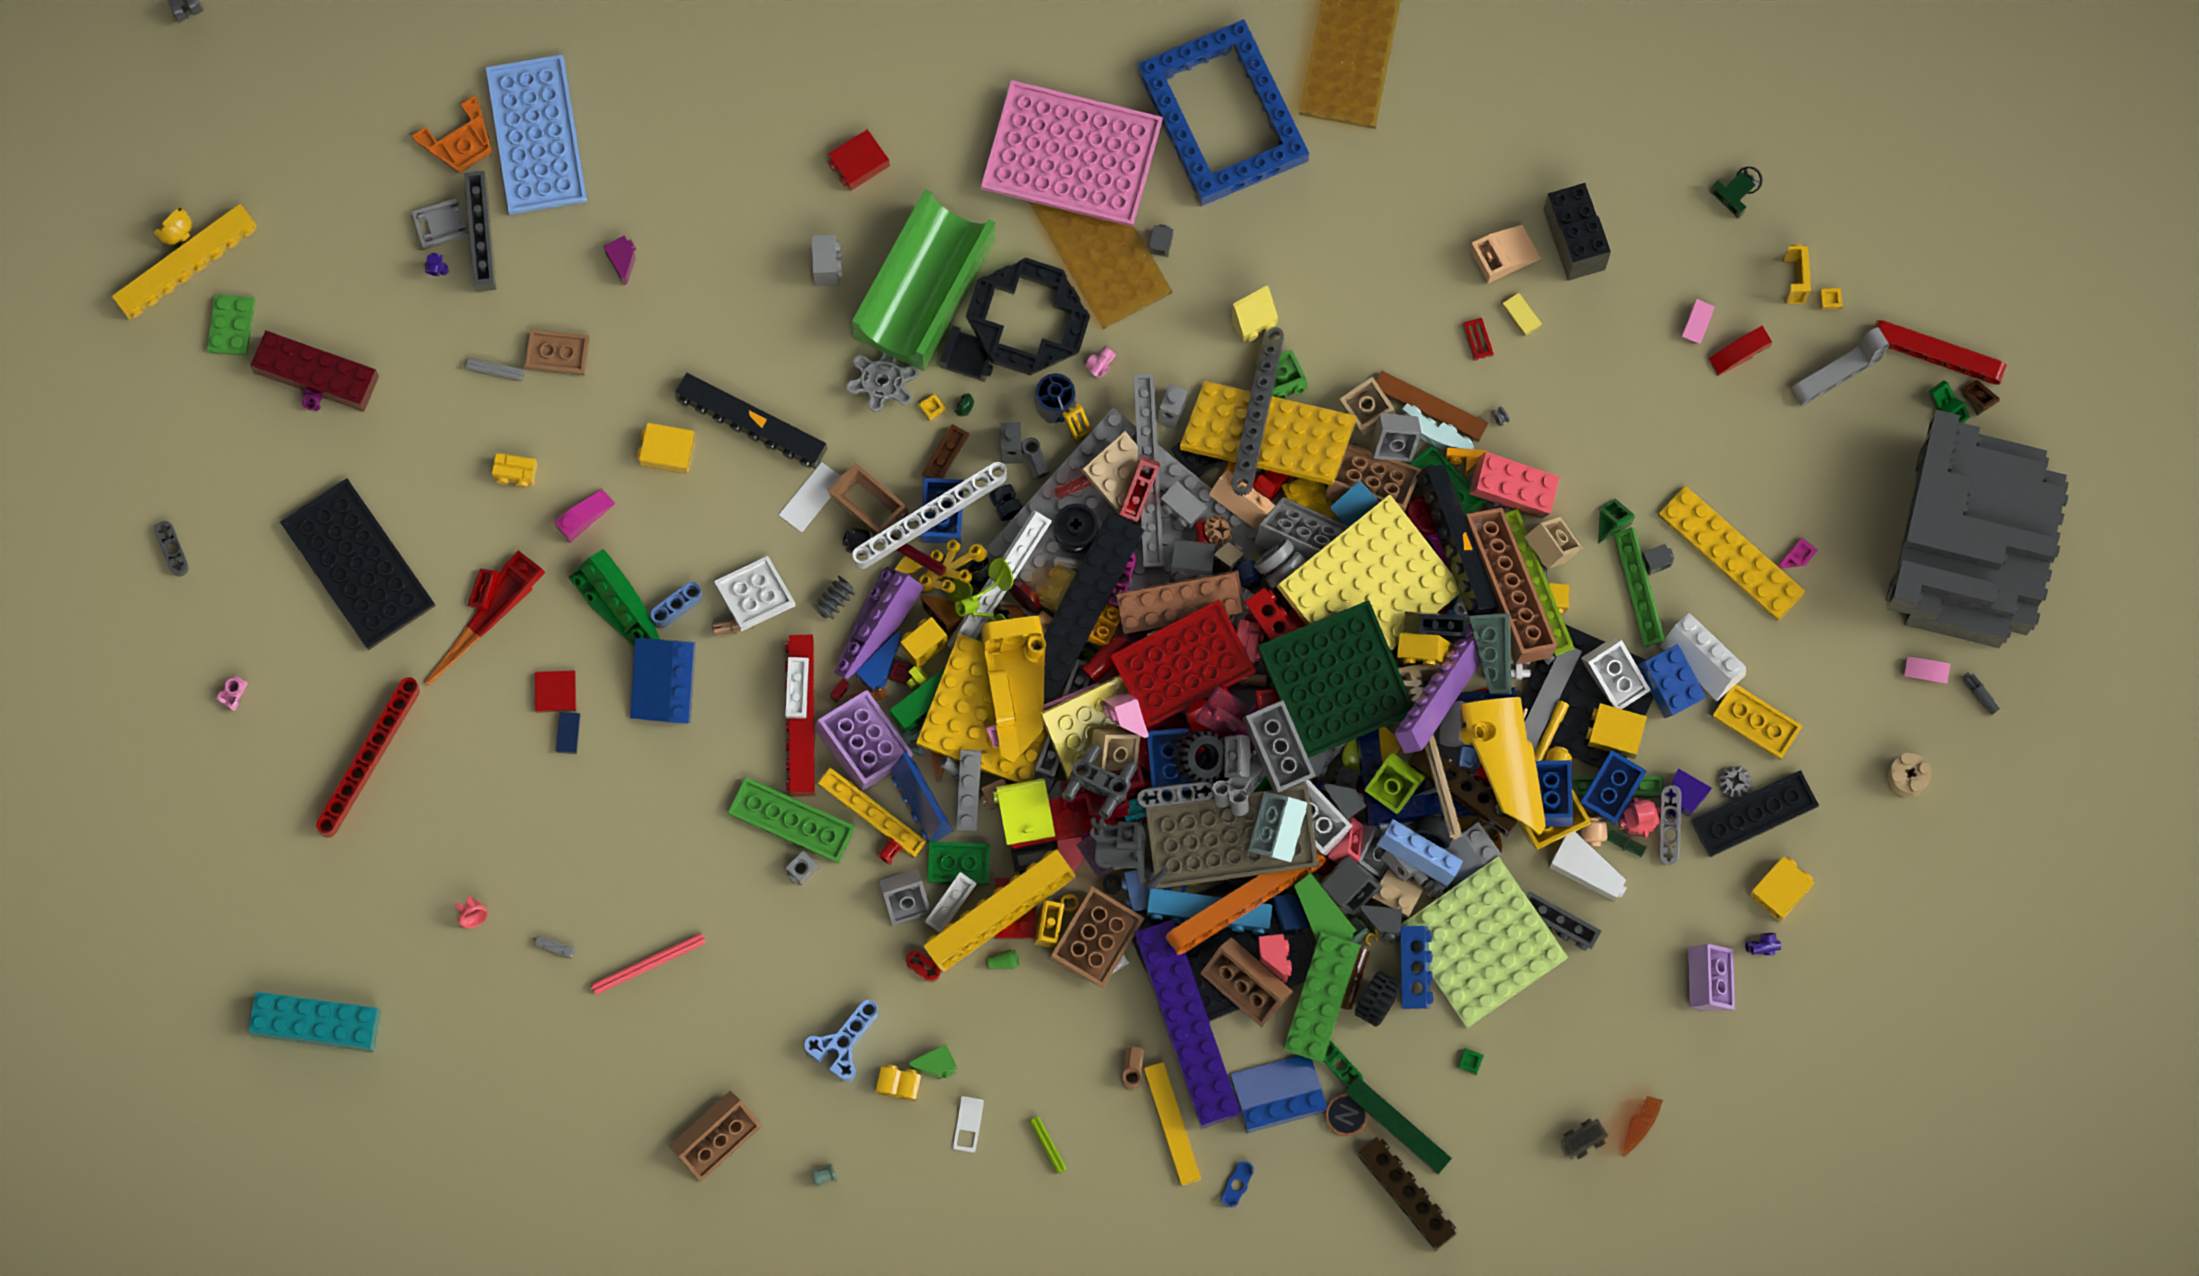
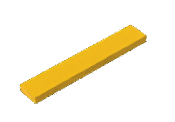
M829 768L817 783L884 836L900 844L903 850L913 858H915L927 842L832 768Z
M1164 1062L1146 1067L1144 1071L1181 1186L1200 1181L1201 1176Z

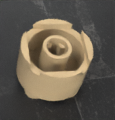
M1904 753L1899 756L1887 773V780L1891 790L1903 798L1920 795L1931 780V765L1918 754Z

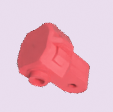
M1633 798L1632 803L1628 804L1618 820L1621 830L1625 829L1627 834L1643 836L1644 839L1648 838L1649 833L1653 832L1660 822L1661 809L1660 807L1656 808L1654 802L1650 800Z

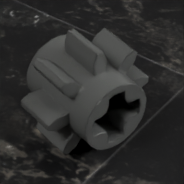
M1430 876L1424 885L1425 893L1432 899H1438L1448 892L1447 889L1449 888V884L1445 886Z

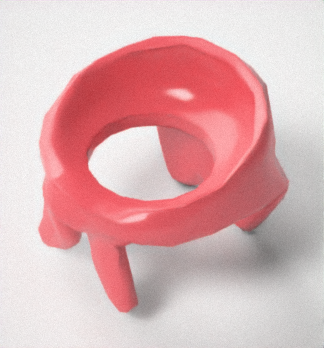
M468 896L466 899L467 905L454 904L460 911L457 921L464 928L469 929L479 926L487 919V907L481 905L476 899L472 900L471 896Z

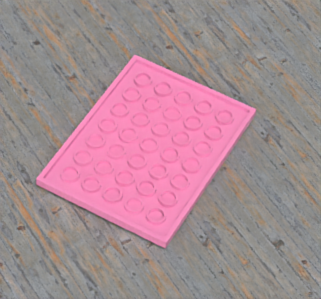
M1011 80L981 184V190L1134 227L1163 117Z

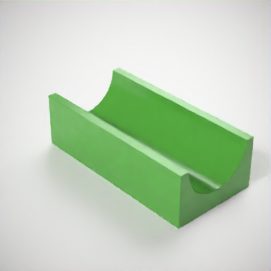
M925 189L852 320L853 338L924 372L996 240V222L988 219L986 223H974L960 218L940 205L933 197L932 192Z

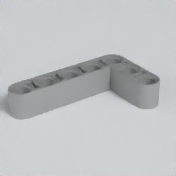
M1878 327L1874 328L1864 335L1859 347L1798 382L1791 390L1801 405L1804 406L1880 361L1889 346V342Z

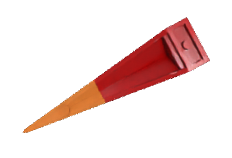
M518 550L504 564L500 571L488 609L483 610L481 608L477 610L455 644L425 682L426 685H430L526 597L533 590L532 586L545 574V571Z

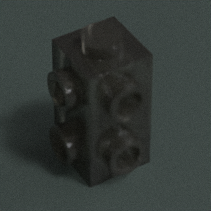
M1590 1118L1580 1124L1582 1128L1577 1131L1571 1129L1563 1134L1564 1138L1561 1140L1562 1145L1560 1148L1566 1157L1569 1156L1571 1160L1577 1157L1579 1160L1589 1154L1587 1150L1592 1147L1598 1149L1606 1144L1605 1140L1608 1134L1598 1118L1594 1121Z

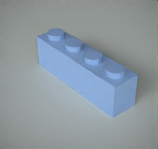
M1394 819L1385 828L1377 843L1381 848L1445 886H1448L1454 879L1463 860Z

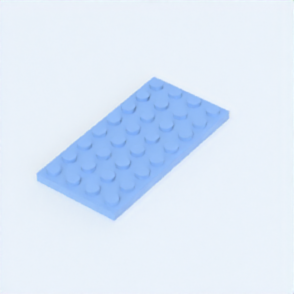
M557 55L486 67L509 215L587 202L564 56Z

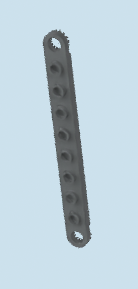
M1278 327L1265 331L1232 480L1234 493L1241 496H1246V494L1252 491L1284 341L1283 331ZM1271 334H1276L1279 336V338L1276 340L1269 339V336H1271ZM1245 482L1247 486L1245 488H1238L1237 484Z

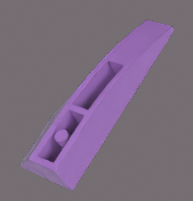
M886 567L865 600L834 673L848 679L890 639L902 623L924 586L908 574Z

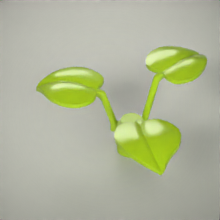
M997 558L991 562L988 574L994 583L975 596H972L973 589L969 582L963 583L957 579L952 581L955 584V590L949 593L948 596L956 603L955 609L959 616L963 617L971 614L972 617H990L987 623L1007 620L1002 614L994 616L992 613L977 612L980 606L977 598L989 592L997 585L1002 591L1009 590L1012 587L1013 574L1004 558Z

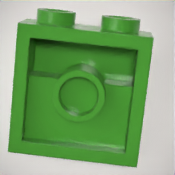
M1292 350L1281 353L1272 395L1273 397L1286 399L1288 395H1300L1308 388L1307 379Z

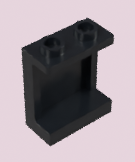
M952 326L940 358V367L985 382L987 376H991L994 366L991 365L992 362L979 339L961 332L959 327Z

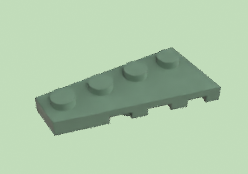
M1510 614L1469 616L1490 695L1511 694Z

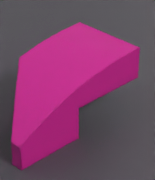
M1801 538L1779 567L1806 566L1818 550Z

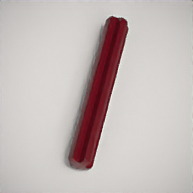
M891 535V538H892L893 540H898V539H899V538L895 537L894 535ZM907 543L896 549V551L939 576H942L946 571L945 565Z

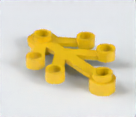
M955 539L950 540L947 543L949 551L943 562L946 571L942 576H939L928 569L927 573L923 574L918 580L924 586L922 592H932L935 589L944 590L948 594L952 593L955 590V584L951 580L938 581L943 577L961 580L963 583L970 582L972 574L968 570H955L972 559L976 562L983 561L987 556V550L980 544H974L969 548L968 553L953 561L956 553L960 550V544ZM937 549L933 550L930 554V557L938 562H942L944 559L943 553Z

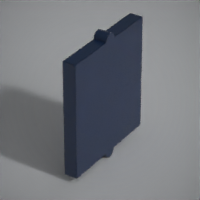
M1285 893L1281 896L1272 897L1283 931H1298L1299 929L1311 927L1298 894L1288 895Z

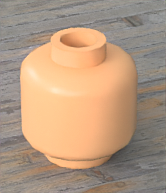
M1589 817L1591 824L1581 828V838L1585 842H1589L1590 846H1601V842L1606 841L1608 838L1607 823L1601 817Z

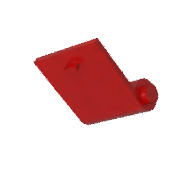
M1116 635L1085 663L1081 669L1094 684L1099 682V685L1120 675L1110 655L1128 647L1130 642L1123 635L1121 637Z

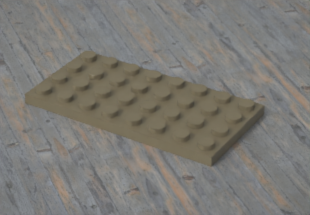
M1308 785L1289 787L1278 793H1274L1273 790L1253 792L1248 797L1249 811L1243 816L1234 815L1231 812L1230 805L1223 808L1216 806L1213 798L1146 808L1154 875L1156 876L1162 868H1168V875L1156 886V889L1319 867ZM1264 792L1307 802L1306 813L1291 862L1248 851Z

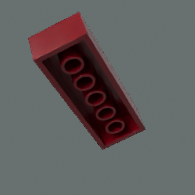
M266 330L250 365L255 374L303 391L309 389L311 392L320 393L323 398L363 412L379 378L374 368Z

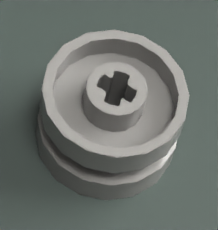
M1288 538L1270 548L1254 564V568L1259 574L1268 573L1265 581L1271 588H1275L1306 562L1300 552L1292 553L1294 545Z

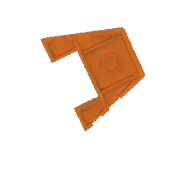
M476 95L460 104L471 121L437 142L426 126L411 135L416 143L459 174L493 153Z

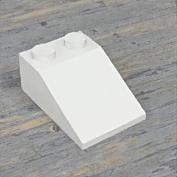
M1615 636L1581 658L1597 685L1615 708L1623 709L1651 691L1623 641Z

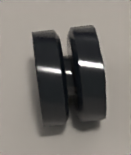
M1078 503L1063 507L1057 513L1054 521L1056 542L1062 549L1070 553H1083L1089 550L1098 533V521L1095 513L1086 505Z

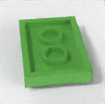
M215 294L207 345L208 353L248 356L255 298Z

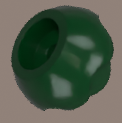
M965 393L961 396V401L956 405L957 410L954 411L957 416H967L972 410L975 401L971 394Z

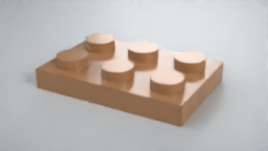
M530 329L525 368L585 375L590 336Z

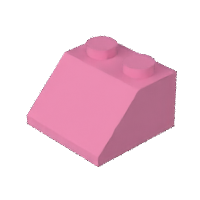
M1123 692L1103 700L1105 704L1103 712L1106 718L1144 738L1149 737L1137 698L1127 692Z

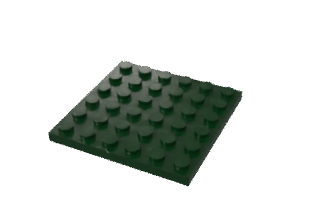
M1370 600L1257 646L1279 701H1284L1308 758L1404 719L1408 711L1413 707L1411 698Z

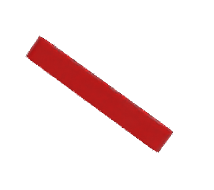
M1877 320L1874 328L1878 327L1889 342V349L1991 384H2001L2007 366L2003 361L1884 320Z

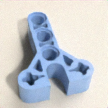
M871 1000L863 1001L838 1033L824 1037H808L804 1045L807 1054L820 1064L829 1052H837L839 1057L831 1066L830 1072L843 1082H851L856 1076V1070L853 1065V1047L878 1016L876 1003ZM868 1006L873 1007L874 1013L872 1015H865L863 1010ZM857 1022L862 1027L859 1031H852L850 1029L851 1025ZM843 1038L849 1041L848 1045L844 1048L837 1045L838 1041ZM812 1043L813 1045H815L816 1043H818L817 1045L820 1051L818 1049L816 1050L815 1048L811 1050L810 1044ZM844 1068L847 1070L848 1068H850L851 1074L849 1075L846 1073L845 1075H843L842 1069Z

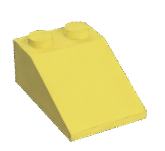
M1268 285L1233 304L1231 324L1242 342L1247 340L1249 342L1253 341L1260 333L1276 327L1278 316Z

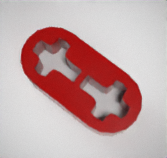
M917 950L910 951L907 954L906 964L912 971L928 982H935L939 979L941 971L935 962ZM916 956H919L918 959L919 962L922 963V966H920L917 963H914L912 965L910 957L915 958ZM926 966L929 969L935 968L936 975L928 977V972L924 967Z

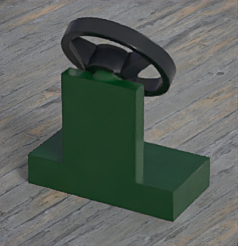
M1746 166L1737 172L1736 177L1726 187L1718 180L1712 186L1710 193L1739 219L1746 209V206L1740 200L1746 194L1757 192L1762 186L1763 177L1757 168ZM1747 169L1755 170L1759 175L1760 181L1755 180L1751 174H1748ZM1756 184H1759L1756 190L1751 191Z

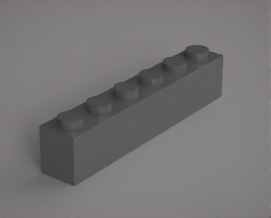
M484 171L466 172L464 175L474 286L477 292L496 290L487 178Z

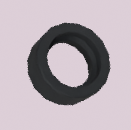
M1428 816L1418 819L1414 832L1442 849L1450 846L1453 838L1449 837L1446 822Z

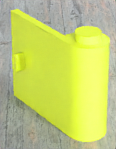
M1044 778L996 787V791H993L994 803H999L1007 845L1055 837Z

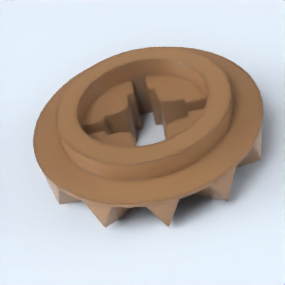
M1217 514L1209 517L1205 522L1204 530L1206 537L1216 546H1224L1233 538L1231 535L1233 530L1229 528L1230 522L1225 521V516L1219 517ZM1218 527L1219 529H1222L1223 532L1220 533V531L1214 529Z

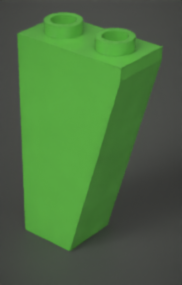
M1311 873L1294 885L1317 942L1321 932L1347 941H1351L1355 937L1354 933L1357 930Z

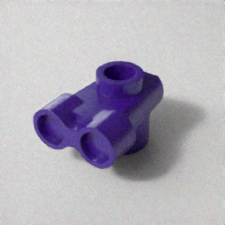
M431 253V255L427 256L425 263L426 274L445 276L449 273L448 265L443 262L441 254Z
M1776 933L1760 934V941L1746 942L1745 949L1747 953L1752 955L1763 953L1765 956L1775 955V951L1781 950V942L1777 940Z

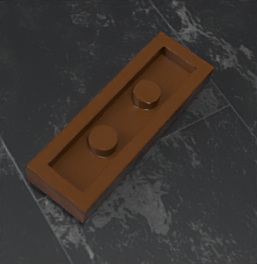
M952 424L924 469L922 476L925 478L944 479L967 441L969 433Z

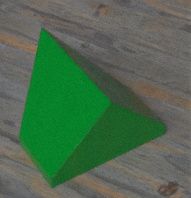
M1616 498L1599 508L1598 544L1632 525L1635 518L1634 514Z

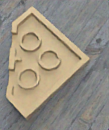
M1126 431L1122 432L1081 469L1083 474L1118 516H1120L1119 513L1138 460V446Z

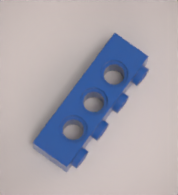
M1401 926L1402 1009H1430V1004H1433V992H1430L1433 973L1429 971V963H1432V951H1429V942H1432V931L1429 930V926ZM1419 941L1422 947L1416 953L1413 951L1412 946L1414 942ZM1415 962H1420L1422 965L1419 973H1415L1413 970ZM1417 982L1422 985V991L1419 994H1416L1413 990V986Z

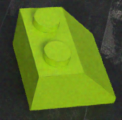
M1391 753L1364 791L1398 815L1425 776Z

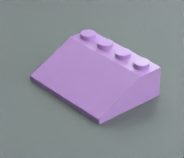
M868 690L818 719L814 728L855 786L862 792L888 775L902 753L907 752L910 757L913 756V752Z

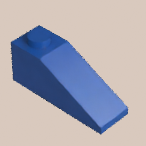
M900 631L894 634L855 672L856 677L872 693L876 690H882L887 684L886 681L888 680L902 638Z

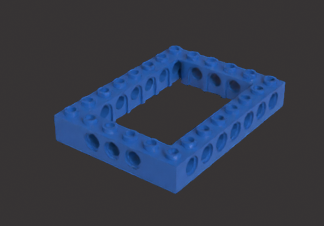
M1245 19L1137 64V73L1157 115L1163 117L1162 125L1201 207L1309 161V151ZM1233 45L1237 53V59L1239 62L1241 61L1246 71L1245 76L1250 79L1254 88L1253 92L1258 96L1262 104L1261 109L1263 112L1265 111L1270 121V127L1274 129L1278 137L1279 146L1212 174L1167 79L1174 77L1175 74L1184 70L1189 71L1192 67L1201 63H1208L1209 60L1220 55L1225 56L1229 54Z

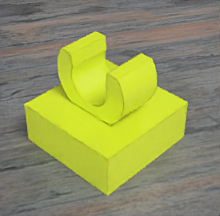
M914 666L909 671L913 677L907 682V685L911 689H916L930 678L921 667Z

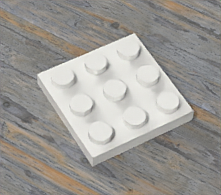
M768 556L714 581L718 592L741 632L795 607V601Z

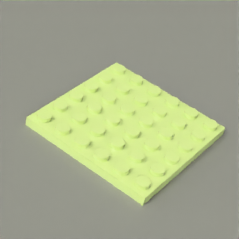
M1499 856L1401 924V926H1429V930L1432 931V942H1429V951H1432V963H1429V971H1432L1433 979L1467 1028L1569 958ZM1419 941L1414 942L1412 946L1416 953L1422 947Z

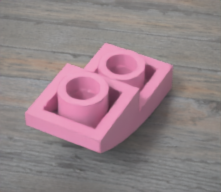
M1696 299L1681 336L1701 344L1715 306Z
M1907 657L1904 676L1906 678L1947 684L1951 664Z

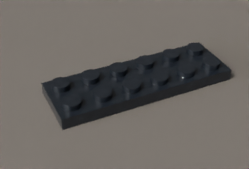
M1800 770L1692 820L1691 823L1709 858L1806 814L1818 808L1819 804Z

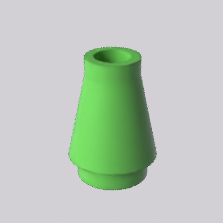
M1009 949L988 957L989 968L1014 969V967L1019 966L1017 951Z

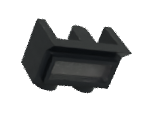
M1051 841L1014 850L1010 848L1014 871H1019V874L1022 875L1027 871L1026 868L1029 865L1043 860V856L1053 850Z

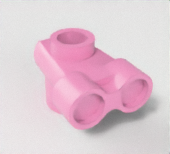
M1104 346L1099 357L1095 354L1091 355L1085 367L1097 378L1101 375L1105 376L1110 368L1108 365L1113 361L1116 354Z
M235 675L234 678L226 681L225 689L223 691L220 690L215 698L235 711L240 704L238 701L245 691L248 682Z

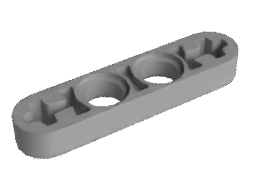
M1190 782L1146 788L1139 792L1138 802L1141 806L1148 808L1208 800L1213 797L1212 786L1214 783ZM1205 785H1207V788H1211V792L1208 795L1206 792L1197 794V790L1205 788ZM1184 787L1191 789L1192 796L1190 798H1185L1182 795ZM1164 790L1171 791L1172 799L1170 801L1163 799L1162 792ZM1148 793V796L1157 794V798L1149 800V803L1143 799V796Z
M1676 785L1665 787L1661 794L1660 859L1668 865L1674 864L1680 857L1682 794L1680 788ZM1671 789L1676 793V796L1672 799V804L1677 803V806H1666V803H1670V796H1667L1666 793ZM1668 809H1673L1676 812L1674 820L1667 819L1666 811ZM1668 829H1672L1676 833V837L1672 841L1665 837V832ZM1675 843L1676 847H1671V853L1675 854V857L1671 858L1670 861L1665 856V853L1669 852V846L1665 847V844Z

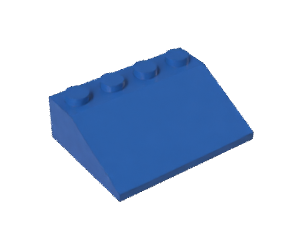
M635 638L630 718L688 724L691 722L696 642Z
M907 752L902 753L891 770L894 775L891 779L896 788L900 787L903 794L901 797L906 806L910 804L913 811L910 813L915 822H920L923 828L920 831L925 840L929 839L931 842H936L954 830L916 762Z
M1299 1055L1230 1074L1247 1134L1327 1112L1324 1094L1313 1061L1310 1058Z

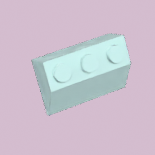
M1264 792L1248 851L1291 862L1306 813L1307 802Z

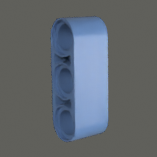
M689 582L654 607L651 611L653 624L657 628H665L698 604L702 599L700 586L695 582ZM690 590L698 591L694 597H690L687 594ZM674 602L682 603L678 609H674L671 606ZM658 614L666 615L662 621L655 619Z

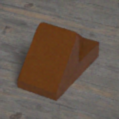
M1978 380L1961 389L1962 395L1974 405L1977 416L2000 401L1997 395Z

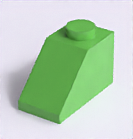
M946 1044L909 1062L911 1069L938 1079L941 1077L944 1079L949 1078L957 1070V1065Z

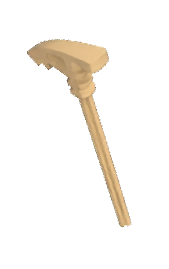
M1435 663L1434 666L1420 664L1398 668L1413 705L1425 688L1422 680L1430 681L1431 677L1439 669V663ZM1433 734L1425 745V750L1449 837L1456 840L1462 834Z

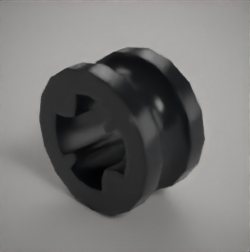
M1116 875L1107 876L1103 883L1105 892L1111 895L1119 893L1122 886L1120 878ZM1115 880L1118 887H1113L1112 890L1109 889L1107 883Z

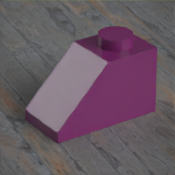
M624 235L605 245L604 250L621 281L626 285L635 261L634 251L636 248L632 240L627 241Z

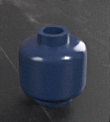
M1243 559L1237 563L1234 571L1238 570L1241 588L1253 590L1261 584L1263 574H1259L1254 568L1256 562L1253 560Z

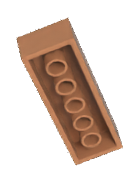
M1238 570L1121 591L1116 594L1124 634L1166 627L1217 600H1220L1227 615L1243 613L1246 610Z

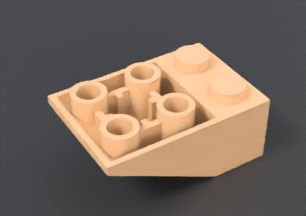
M1523 225L1484 236L1472 242L1470 252L1488 284L1541 259Z

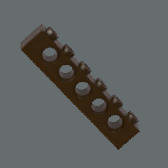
M1424 747L1422 751H1416L1407 764L1425 776L1424 780L1436 787L1431 768L1427 765L1429 761ZM1440 755L1444 773H1451L1454 776L1452 780L1446 779L1451 798L1498 832L1508 837L1519 821L1507 814L1497 815L1494 809L1500 808L1494 792L1487 788V784L1480 779H1474L1465 768H1459L1454 765L1453 760L1449 757ZM1468 785L1471 791L1465 792L1461 789V786ZM1483 796L1488 802L1485 804L1480 803L1477 798Z
M1378 1137L1374 1138L1357 1152L1358 1158L1435 1251L1439 1250L1455 1237V1225L1449 1219L1447 1221L1441 1215L1443 1213L1441 1208L1436 1203L1432 1204L1428 1199L1430 1196L1423 1187L1419 1188L1416 1185L1414 1175L1402 1168V1161L1397 1155L1393 1156L1388 1151L1390 1147L1385 1140H1379ZM1384 1156L1387 1159V1164H1377L1376 1158ZM1397 1172L1400 1175V1180L1392 1181L1389 1178V1174ZM1410 1188L1413 1190L1414 1195L1407 1198L1403 1195L1402 1190ZM1416 1205H1425L1427 1212L1424 1214L1418 1213ZM1431 1220H1436L1440 1223L1438 1230L1430 1228L1429 1222Z

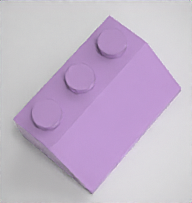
M1711 944L1688 947L1690 1008L1699 1010H1735L1733 949Z

